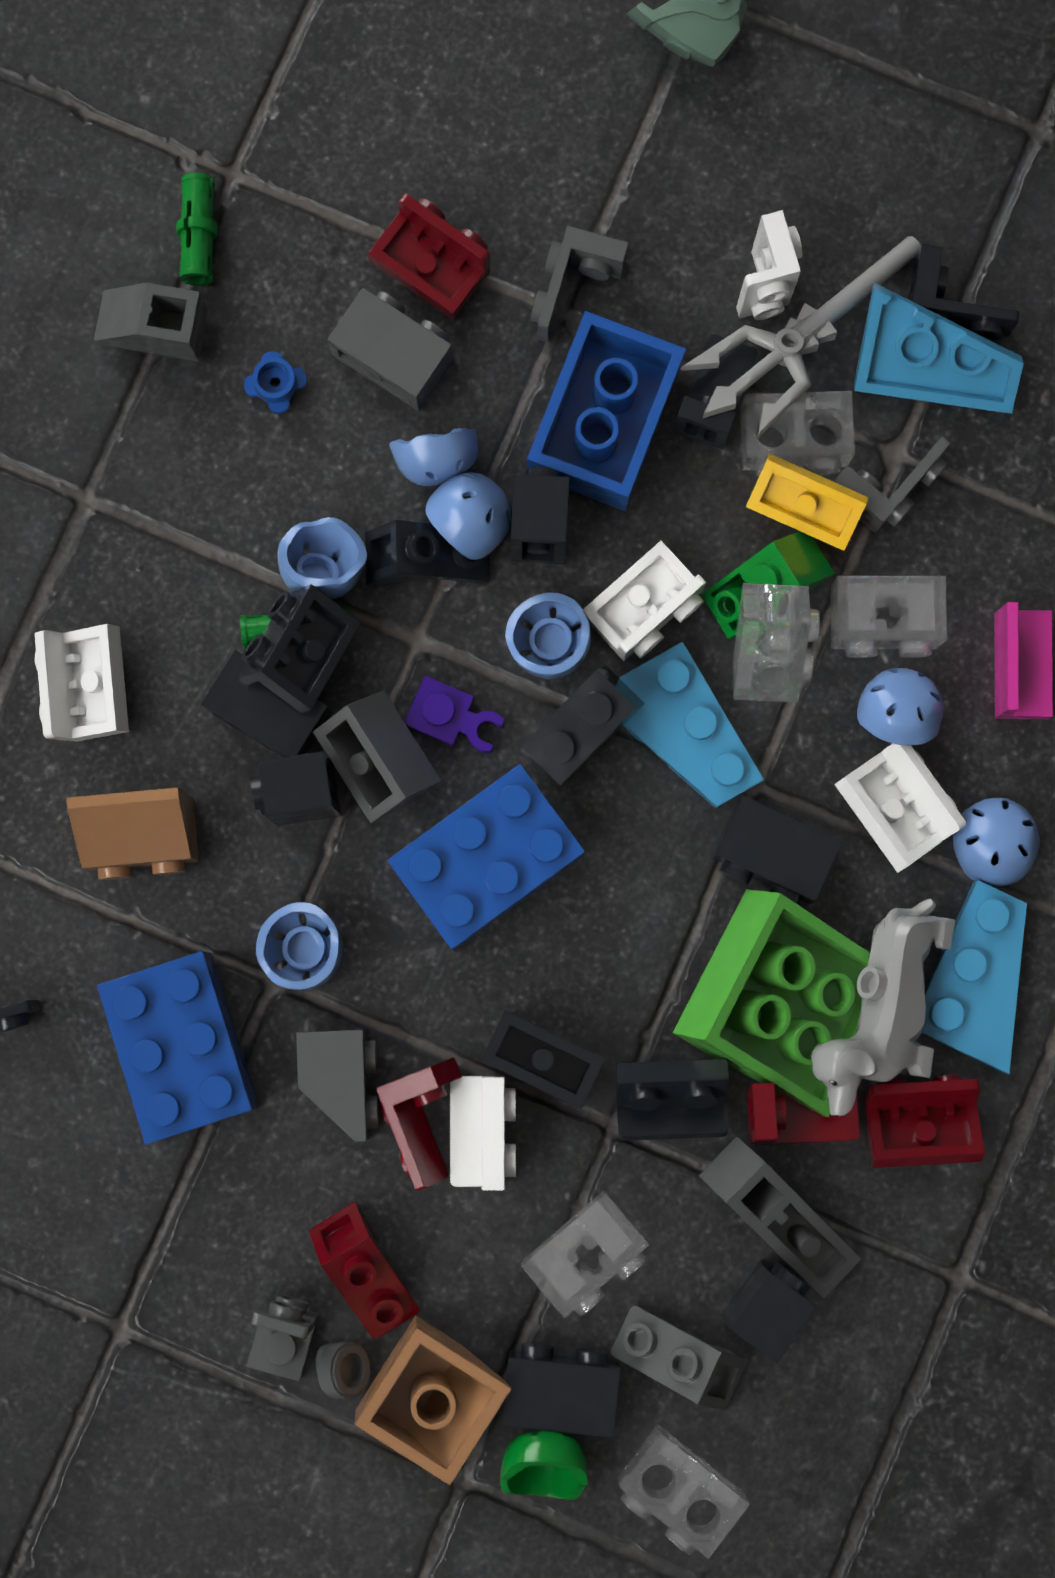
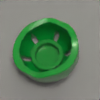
M533 1431L520 1434L510 1442L505 1450L501 1464V1490L505 1494L537 1495L563 1500H575L582 1494L584 1488L588 1486V1464L581 1445L574 1438L563 1433Z

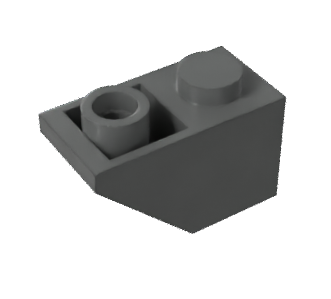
M147 282L104 290L93 341L95 344L199 362L209 311L199 291Z
M367 1030L296 1032L298 1089L355 1142L369 1140L370 1129L379 1128L378 1095L369 1096L368 1074L377 1073L378 1068L376 1040L367 1041Z

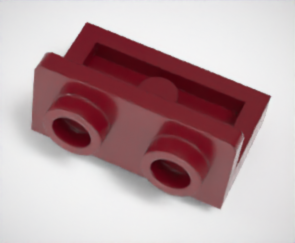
M404 193L398 201L399 213L370 249L368 259L454 320L490 273L488 246L473 231L463 228L460 232L446 222L443 212L429 200L420 198L419 201H416Z
M943 1075L929 1082L909 1083L908 1080L903 1078H893L890 1081L879 1082L877 1085L869 1086L864 1112L872 1168L982 1162L985 1149L977 1108V1099L981 1091L979 1080L963 1079L958 1075Z

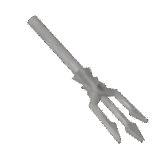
M912 236L906 237L819 309L816 310L804 303L797 320L790 318L785 329L780 330L777 334L744 325L680 368L682 371L718 368L719 358L746 340L771 351V353L729 387L717 386L703 418L735 409L736 398L777 364L785 366L795 383L774 404H763L758 439L811 386L801 355L816 352L820 343L835 340L837 330L833 324L870 295L874 283L881 286L913 260L921 247L919 241Z

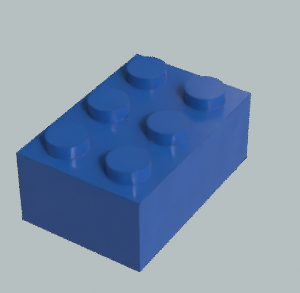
M585 311L527 457V469L534 467L555 469L559 471V476L569 477L570 491L626 512L681 371L680 368L683 364L686 348Z
M519 764L393 855L387 862L451 950L455 951L584 857L585 851L522 765Z
M200 951L97 985L145 1145L259 1108L212 953Z

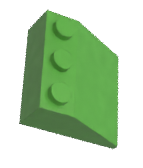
M746 889L673 1033L714 1059H727L729 1067L759 1083H774L776 1092L822 1116L829 1117L827 1088L823 1082L814 1076L813 1063L811 1061L812 1053L817 1045L834 1039L851 1038L855 1035L862 1003V997L857 991V980L861 971L868 966L870 953L783 894Z

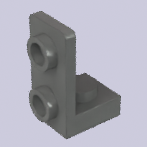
M567 225L562 243L553 241L549 250L545 272L551 273L552 278L548 291L538 290L532 308L530 321L538 323L537 340L544 342L549 340L570 265L578 267V271L581 274L595 280H607L609 276L621 279L627 258L628 242Z
M942 436L890 499L882 494L883 486L875 477L864 470H858L856 473L848 465L833 482L869 497L859 520L876 534L886 521L895 527L910 510L915 502L908 495L920 481L929 487L949 462L942 455L951 442Z
M277 1294L275 1301L265 1300L254 1312L251 1324L257 1326L246 1367L295 1381L301 1380L319 1316L318 1313L307 1311L309 1302L283 1294Z
M632 1306L611 1349L613 1357L694 1403L725 1411L748 1362V1359L732 1350L707 1344L639 1306Z

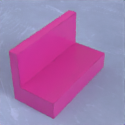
M1007 602L994 613L995 719L1048 720L1053 717L1052 611L1018 610V602Z

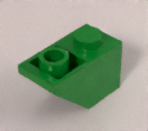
M799 531L773 541L701 595L729 640L799 600L835 573L814 538Z

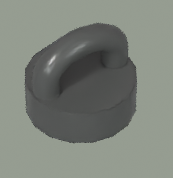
M335 1342L324 1344L318 1349L315 1359L316 1372L320 1387L327 1396L335 1399H351L363 1393L368 1385L371 1372L367 1352L361 1345L354 1342Z

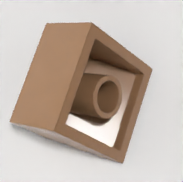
M179 788L66 798L67 811L81 867L91 872L98 871V880L131 878V868L151 866L153 875L185 873V863L199 862L194 798Z
M415 1315L356 1407L355 1425L440 1480L451 1485L509 1394L511 1386L462 1344Z

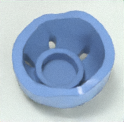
M466 428L453 429L450 433L444 435L430 433L419 435L408 442L398 439L389 444L398 470L408 480L421 486L440 485L454 475L464 473L474 464L479 451L476 429Z
M474 472L457 474L444 481L430 496L425 509L428 519L437 531L456 550L473 560L490 554L504 540L509 532L512 521L511 504L504 491L490 478Z
M327 517L313 522H300L286 533L278 546V567L284 583L292 592L312 584L331 600L344 596L357 584L363 572L367 552L359 535L348 524L340 519Z
M551 592L536 595L521 603L509 617L505 637L511 655L521 668L535 677L555 679L571 674L586 660L591 645V628L583 609L574 599L560 593ZM551 608H556L555 618H551ZM523 623H530L533 626L532 630L525 628ZM581 624L580 629H578L575 632H572V629L576 625ZM532 651L528 656H521L522 652Z
M908 668L888 669L874 677L867 683L861 693L857 708V719L860 725L877 738L898 745H920L932 740L938 735L943 718V699L934 682L923 673Z
M995 797L979 801L964 810L961 815L966 821V826L953 834L954 852L964 873L973 881L979 880L993 887L1011 885L1023 879L1031 870L1040 848L1038 828L1030 813L1013 800ZM980 813L981 815H983V817L977 816L975 814ZM977 838L978 840L972 845H968L966 843L968 840ZM1018 847H1021L1027 856H1023ZM993 856L998 857V864L995 866L991 864Z
M296 902L278 909L264 922L257 937L256 956L261 968L272 982L288 989L307 991L326 984L334 976L341 965L344 944L337 924L321 908L311 903ZM302 914H304L306 917V926H303L302 924ZM329 929L330 935L326 937L325 933ZM280 932L285 935L284 940L276 939L275 933ZM287 961L288 964L286 966H284L281 969H277V964ZM309 971L310 978L305 980L306 973Z

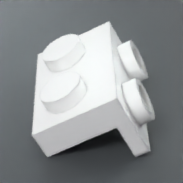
M783 210L761 216L751 251L757 272L749 274L744 278L736 306L739 318L753 315L755 320L768 319L782 313L785 310L784 306H788L801 272L797 259L802 258V245L796 227H787Z
M660 541L588 604L583 611L587 616L589 624L623 661L634 652L639 658H642L664 638L659 630L673 617L680 623L683 622L702 605L704 601L699 594L703 592L706 581L699 574L694 577L670 549Z
M103 624L65 633L49 630L36 632L35 665L38 671L40 692L39 716L42 722L44 737L77 742L129 732L120 626Z
M892 743L834 784L897 873L966 826V821L957 810L955 802L944 792L926 767L922 756L911 745Z
M462 1076V1078L450 1082V1183L454 1187H482V1190H505V1177H516V1144H505V1121H516V1088H505V1076Z

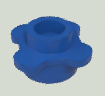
M270 351L261 357V361L254 368L253 374L246 377L244 389L248 396L259 397L265 401L272 413L282 414L290 408L289 400L295 392L305 388L307 376L301 368H292L286 360L282 359L280 353ZM274 378L280 380V385L277 387H273L270 384Z

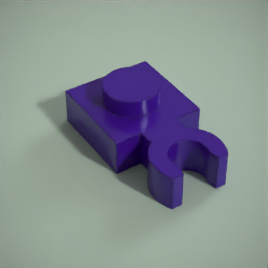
M424 676L404 722L408 729L452 748L459 734L468 737L470 745L476 751L491 754L494 746L489 742L482 741L478 737V730L487 723L503 728L505 720L499 714L492 711H482L477 714L470 712L474 696Z

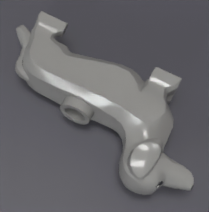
M931 898L920 902L911 909L894 908L876 925L873 930L868 966L861 971L857 980V991L862 997V1003L855 1035L847 1039H834L817 1045L813 1050L811 1058L813 1073L817 1079L826 1085L830 1114L835 1117L846 1115L852 1109L857 1089L862 1079L885 1082L892 1080L898 1074L907 1075V1070L913 1076L927 1078L931 1076L934 1049L922 1046L916 1042L924 1028L926 1016L924 961L929 955L933 941L936 948L951 950L955 926L954 919L930 916V913L936 906Z

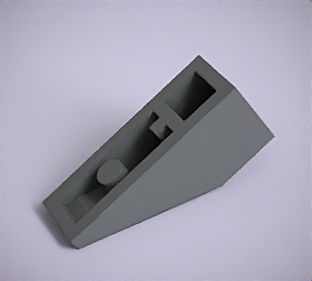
M737 1136L699 1175L823 1299L861 1260L801 1197Z

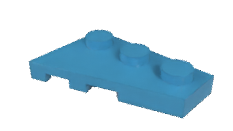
M874 283L854 380V391L1012 414L1024 362L1022 356Z
M683 641L619 677L645 703L623 726L638 741H642L667 763L671 770L713 807L718 808L763 782L762 775Z
M976 880L973 882L955 921L951 950L942 949L925 986L926 1016L921 1034L993 1069L1009 1074L1027 903Z

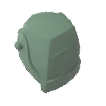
M670 0L653 10L641 2L628 11L626 16L641 29H646L662 41L664 47L682 58L714 67L725 57L739 37L740 28L747 13L748 3L746 0Z

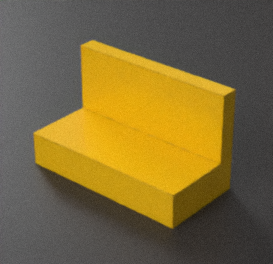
M769 454L746 507L845 551L869 497L773 454Z

